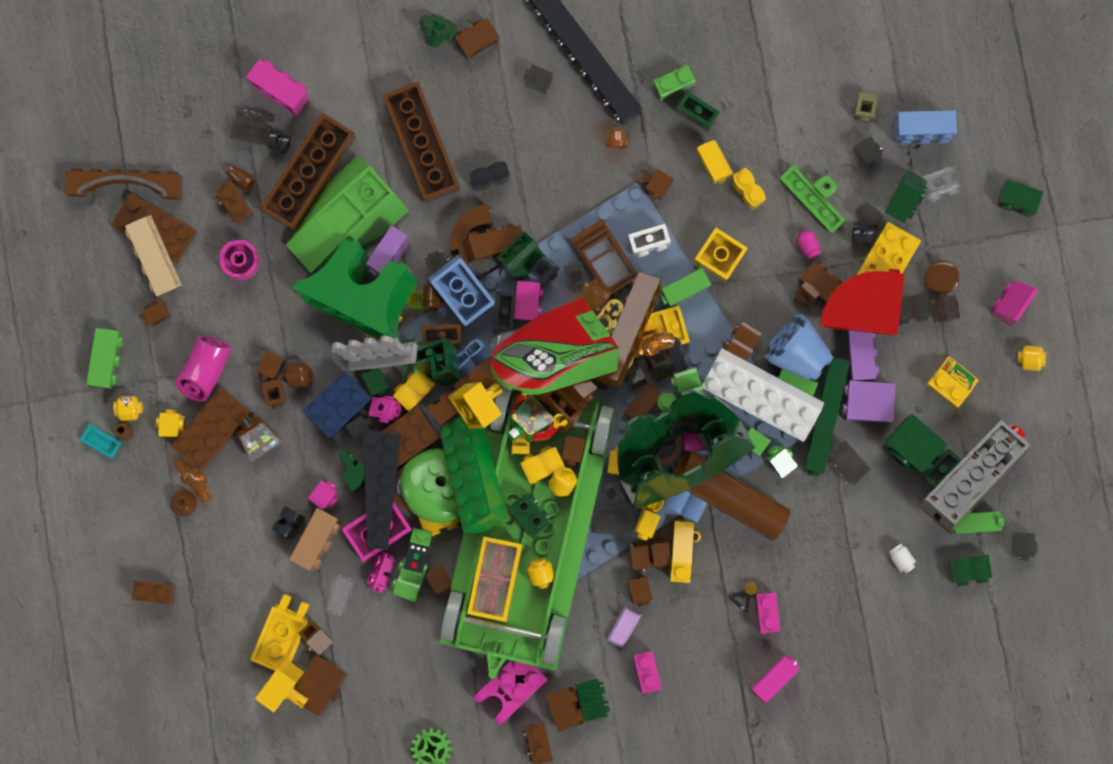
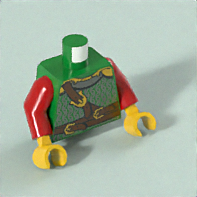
M520 391L513 402L510 412L511 425L514 428L507 434L514 442L521 436L527 442L548 440L559 430V426L567 425V420H563L560 423L559 420L563 414H556L553 417L532 395L528 396L523 394V391Z

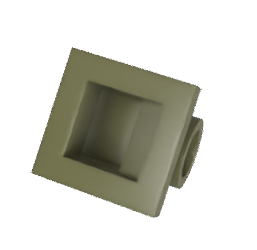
M859 92L854 117L858 118L859 122L869 123V120L874 119L878 95ZM866 107L868 112H862L861 108Z

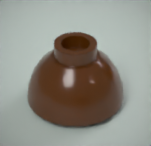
M188 490L177 491L170 499L171 510L174 514L181 517L191 515L197 506L196 497Z

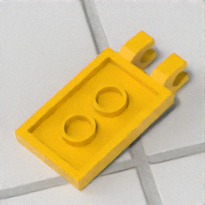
M288 594L283 595L279 605L272 606L250 659L274 671L277 670L285 658L292 663L302 639L299 632L309 622L308 617L305 615L310 604L304 601L301 602L297 613L287 608L292 596Z

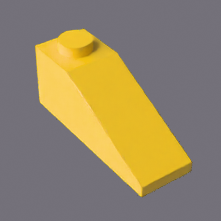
M674 522L670 570L671 582L690 583L694 522Z

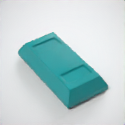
M88 424L79 439L113 459L122 442L91 424Z

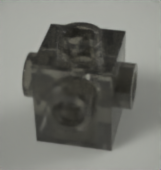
M948 293L936 295L937 299L930 300V311L933 315L934 323L948 322L960 318L959 303L956 296H948Z

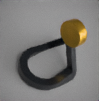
M749 582L746 584L744 591L729 595V599L747 613L750 595L757 592V585ZM747 594L745 607L734 597Z

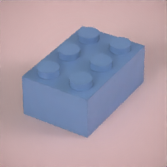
M956 110L898 112L893 119L894 142H899L900 145H908L911 142L917 141L918 144H929L930 141H937L938 144L949 143L957 134Z
M458 255L428 278L465 327L495 304V301Z

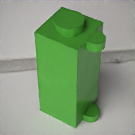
M700 264L696 265L697 271L666 287H662V294L659 296L664 305L668 304L669 308L711 286Z
M1000 511L970 513L954 529L952 534L1002 531L1004 517L1000 515Z

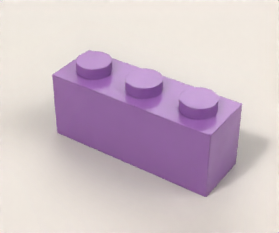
M846 330L851 381H874L876 376L879 375L878 364H875L874 357H877V347L873 345L875 334Z

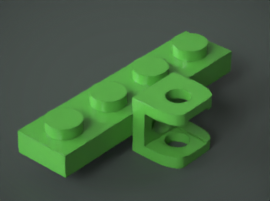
M793 165L779 178L831 234L846 221L827 201L837 187L829 176H823L812 185ZM827 183L830 185V188L824 189L823 185Z

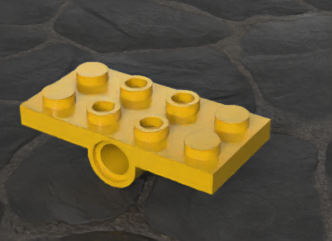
M887 222L857 275L869 271L889 272V269H898L900 273H903L921 240Z
M680 306L651 313L633 359L666 350L667 347L664 340L674 336L680 339L681 345L690 343Z

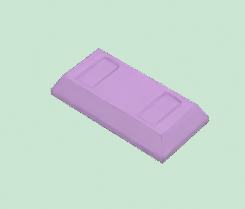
M624 606L607 641L624 649L641 614Z

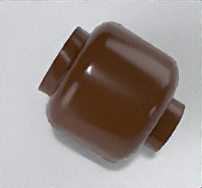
M304 362L291 363L284 370L283 379L291 388L307 387L313 380V371Z

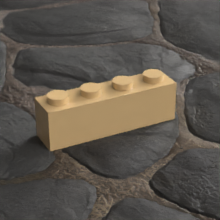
M146 216L126 225V235L134 245L133 250L136 257L140 258L143 273L148 276L151 291L156 296H159L182 286L152 216Z

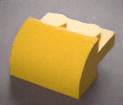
M716 140L696 148V153L713 185L725 182L727 177L734 174Z

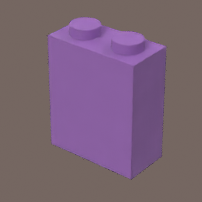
M393 226L389 228L366 263L369 269L368 272H370L373 278L377 279L381 269L390 260L395 263L399 261L410 244L406 234Z
M848 381L843 390V396H846V404H843L842 415L845 416V420L893 423L896 384Z

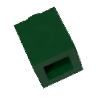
M375 368L362 375L372 397L381 398L388 394L387 390H390L380 368Z

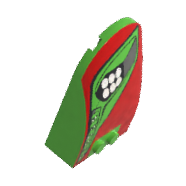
M580 299L551 309L500 342L491 355V372L498 383L511 391L516 389L523 391V394L527 395L543 394L617 371L620 348L584 299Z

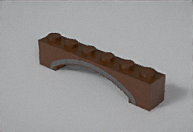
M71 168V171H66L65 194L68 197H87V193L97 188L111 184L126 183L153 189L160 193V197L163 200H182L183 177L177 171H167L166 174H159V171L149 170L147 173H140L139 170H128V173H122L118 169H110L109 172H102L101 169H90L89 172L83 171L81 168Z

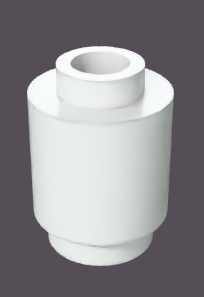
M902 544L889 552L891 560L900 573L902 571L908 573L915 568L914 563L916 560Z

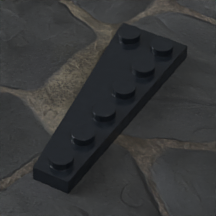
M363 430L368 548L388 550L401 434Z

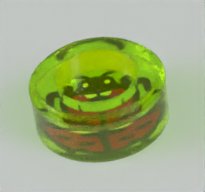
M413 290L407 300V304L411 309L419 310L424 306L422 304L423 293L419 290Z

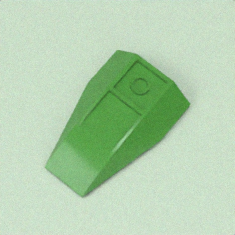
M356 156L328 182L286 246L312 274L328 263L344 238L350 241L354 239L363 247L386 233L409 210L364 160Z

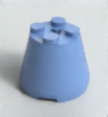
M799 314L794 317L795 321L793 323H789L787 326L784 325L773 337L768 345L770 351L764 355V358L771 364L805 380L811 378L816 380L822 373L821 369L832 361L833 356L809 319L803 314Z

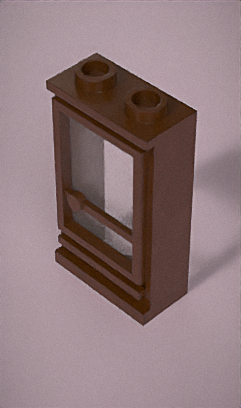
M603 219L570 239L571 244L606 299L610 297L614 299L622 294V289L626 287L628 289L631 288V283L634 278H637L638 274Z

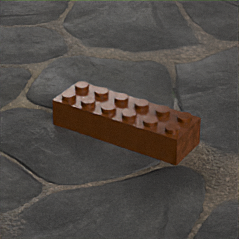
M417 81L383 94L385 104L424 203L427 204L460 191L459 183L419 82Z
M322 113L260 208L261 211L295 232L355 140V133Z

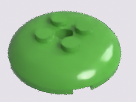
M427 449L413 456L405 465L400 478L401 495L404 497L408 508L418 517L435 523L450 522L460 517L444 449ZM441 480L444 486L436 485L435 481Z

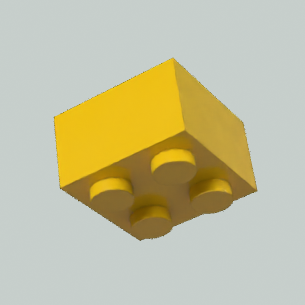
M715 228L696 256L694 263L700 264L701 268L726 283L748 248L718 228Z

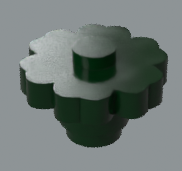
M425 14L420 19V30L425 33V43L431 47L438 48L446 39L453 40L457 34L456 25L450 20H445L442 16L435 14L429 16Z

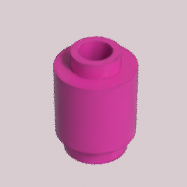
M805 230L798 234L799 238L796 241L807 259L821 254V246L813 231Z

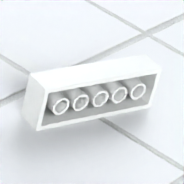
M721 349L702 385L703 389L803 442L824 405V402L724 349Z

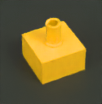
M481 382L467 383L448 397L469 429L485 428L502 415L493 402V399L503 392L502 388L498 390L500 386L497 383H494L487 390Z
M285 658L255 699L273 713L282 701L287 698L302 709L308 698L295 690L294 685L304 671Z

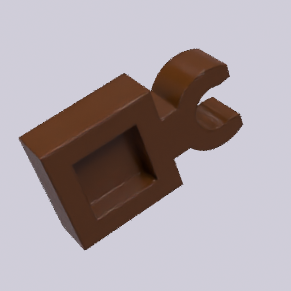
M805 281L796 291L793 301H800L802 303L801 308L804 309L807 305L810 306L820 293L813 285Z

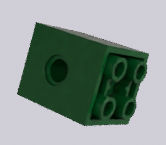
M913 414L908 415L882 444L888 450V454L898 464L906 469H910L915 475L927 473L934 466L932 461L939 459L946 452L944 447L947 445L944 440Z

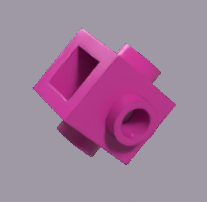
M384 395L383 398L372 397L368 416L379 419L378 422L390 424V421L396 422L401 414V404L394 401L395 398L392 396Z

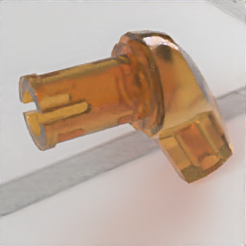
M655 333L645 339L641 337L637 348L641 355L652 356L661 350L674 347L675 338L673 333Z
M187 460L179 461L176 464V468L181 482L196 489L200 502L209 501L212 497L206 485L208 481L206 475L202 471L193 468Z

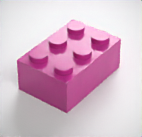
M259 59L246 77L250 86L298 117L310 99L306 86L299 81L293 82L290 79L291 76L282 70L278 72L274 68L275 66L268 60L263 62Z
M395 502L393 503L389 546L413 531ZM367 513L342 529L363 562L383 551L382 549L368 548Z

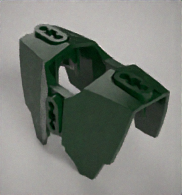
M691 389L681 392L677 399L671 403V410L662 411L655 419L650 414L644 416L636 415L627 422L624 438L618 443L617 467L619 480L634 509L691 490L690 488L720 474L756 448L741 420L728 405L715 395L706 396ZM684 434H696L709 454L705 464L703 462L701 465L680 474V476L666 473L660 463L658 451L666 443Z

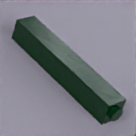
M833 358L827 366L820 401L824 402V405L814 423L804 465V471H808L807 475L819 477V474L823 475L825 472L850 361Z

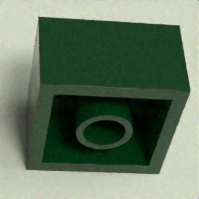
M907 170L891 197L885 213L902 223H905L907 218L911 220L918 205L921 204L926 195L928 180Z

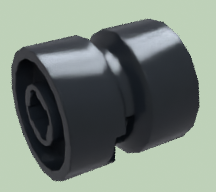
M284 505L279 514L280 520H276L271 529L293 541L298 533L297 527L302 526L306 517Z

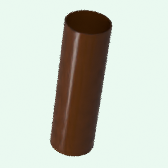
M688 451L680 459L672 475L680 476V474L701 465L703 462L705 464L707 460ZM724 470L713 478L687 491L771 541L780 535L790 517L791 511L789 508Z

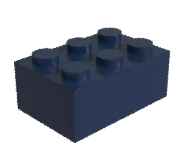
M344 371L303 411L332 440L371 403L372 398Z

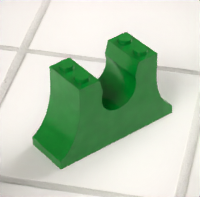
M344 238L332 258L320 271L305 280L297 281L293 286L295 292L306 304L380 340L381 336H390L393 339L397 338L400 342L398 335L399 318L406 301L418 283L413 278L414 275L407 270L408 267L401 262L395 263L390 260L381 269L375 281L367 285H361L363 277L369 270L366 265L369 260L368 252L361 248L362 245L354 239L350 241Z

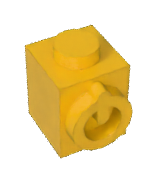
M165 410V413H160V417L156 419V429H159L158 436L178 438L185 430V416L177 414V410Z

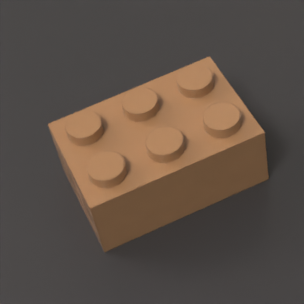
M317 508L289 560L309 571L314 572L315 569L318 570L323 562V559H321L323 553L328 552L332 545L330 540L333 534L337 535L342 526L339 524L341 520Z

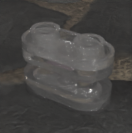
M953 166L922 176V178L928 180L926 184L928 191L924 197L925 201L929 200L932 203L940 200L942 195L947 194L949 197L959 193L958 189L961 188L959 180L952 181L951 178L952 175L956 174ZM944 179L945 185L934 187V182Z

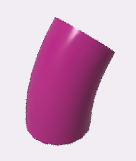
M198 335L182 371L176 378L175 383L180 392L194 401H206L222 374L232 349L231 345L213 337Z

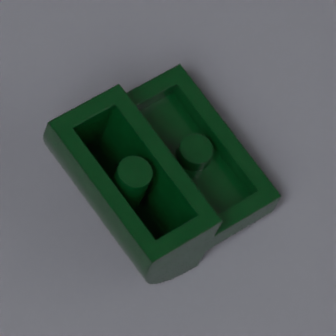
M344 450L339 453V456L348 471L341 475L351 491L356 493L365 484L364 464L361 462L356 465L358 461L353 453H348Z

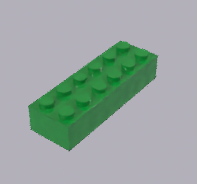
M458 416L439 430L462 529L465 532L480 535L505 520L507 516L486 429H469L462 417Z

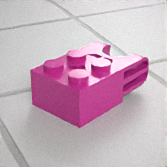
M511 660L497 674L495 679H492L474 696L473 700L476 703H481L489 696L499 697L503 704L501 712L495 718V723L499 726L548 679L535 666ZM523 674L525 676V683L517 684L515 682V675Z

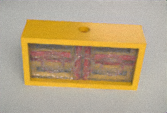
M483 537L467 614L507 622L523 548L522 544Z

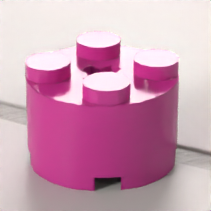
M235 240L228 242L220 252V265L230 278L237 281H246L257 273L260 267V257L256 249L249 242ZM238 257L242 258L243 262L238 263L236 259Z

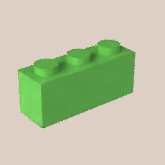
M95 329L86 385L110 390L113 389V385L116 386L117 374H115L116 367H119L121 359L118 353L119 348H122L124 337L121 336L122 333L119 331Z

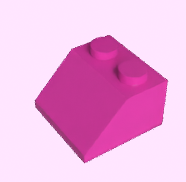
M1017 280L1012 283L1008 282L1002 291L1005 293L1001 299L997 298L992 305L994 310L991 314L1007 325L1012 326L1018 322L1038 290Z

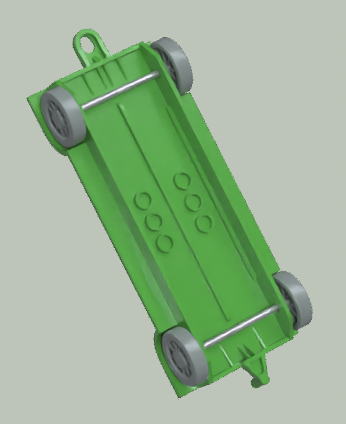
M500 384L499 389L502 388L503 392L496 396L495 405L502 415L491 422L487 438L507 518L480 535L464 531L440 635V644L486 654L489 668L488 676L491 679L497 677V672L506 659L557 670L618 407L602 404L601 401L592 399L587 403V407L582 410L583 413L576 425L563 434L558 430L548 440H533L530 442V454L534 456L539 455L541 449L551 445L552 448H557L562 459L566 436L586 440L581 464L577 463V466L566 465L565 461H563L565 468L571 469L576 475L577 483L570 495L559 497L554 495L549 488L551 476L530 485L520 464L523 462L522 458L527 455H512V440L507 433L514 428L511 425L510 412L520 390L512 389L511 391ZM525 493L528 496L532 494L538 501L536 505L540 511L544 509L551 517L548 520L551 525L533 539L508 509L511 504ZM483 537L523 545L507 622L467 614ZM541 558L551 562L555 574L554 581L550 583L549 587L539 589V586H533L530 583L527 572L528 567L531 565L530 562Z

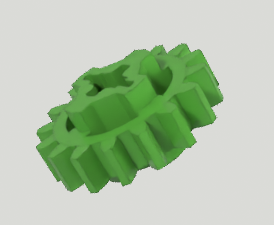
M430 728L428 733L423 729L422 736L417 733L418 740H412L415 747L410 748L411 751H415L412 758H418L416 764H440L441 762L447 764L445 758H451L448 751L453 750L452 747H448V744L452 741L445 739L447 734L440 735L441 729H438L435 733L433 728ZM430 736H436L442 741L435 742ZM424 739V748L419 750V744ZM429 743L437 747L434 755L426 750L429 748ZM445 747L444 755L440 759L438 753L440 749ZM428 756L433 762L425 761L422 757Z

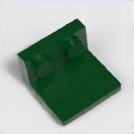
M523 232L497 259L516 281H522L530 273L531 268L541 256H546L538 248V243L526 232Z

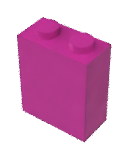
M781 656L749 689L763 703H767L799 671L797 668L799 664L791 656Z

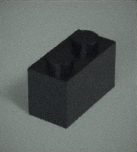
M496 292L492 331L511 333L513 331L516 293Z

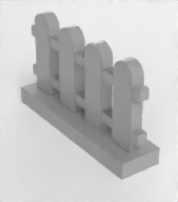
M381 336L379 341L373 338H365L364 343L356 340H349L348 345L334 342L332 343L331 352L338 353L344 360H349L348 369L350 371H360L416 363L418 345L414 342L401 344L397 338Z

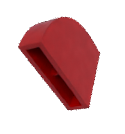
M889 269V272L869 271L849 278L827 300L820 317L819 327L897 336L905 274L900 273L898 269Z

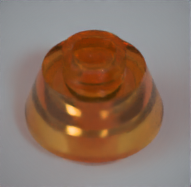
M613 127L612 131H608L604 139V144L609 148L623 149L627 148L630 144L627 132H624L623 128Z

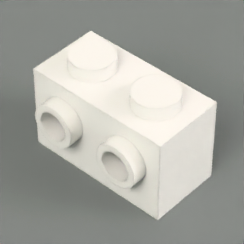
M665 224L629 234L627 238L633 256L638 255V258L649 255V251L655 249L656 252L668 249L667 246L671 243Z

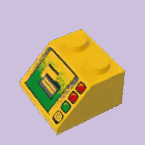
M948 356L925 386L955 410L970 394L978 379Z

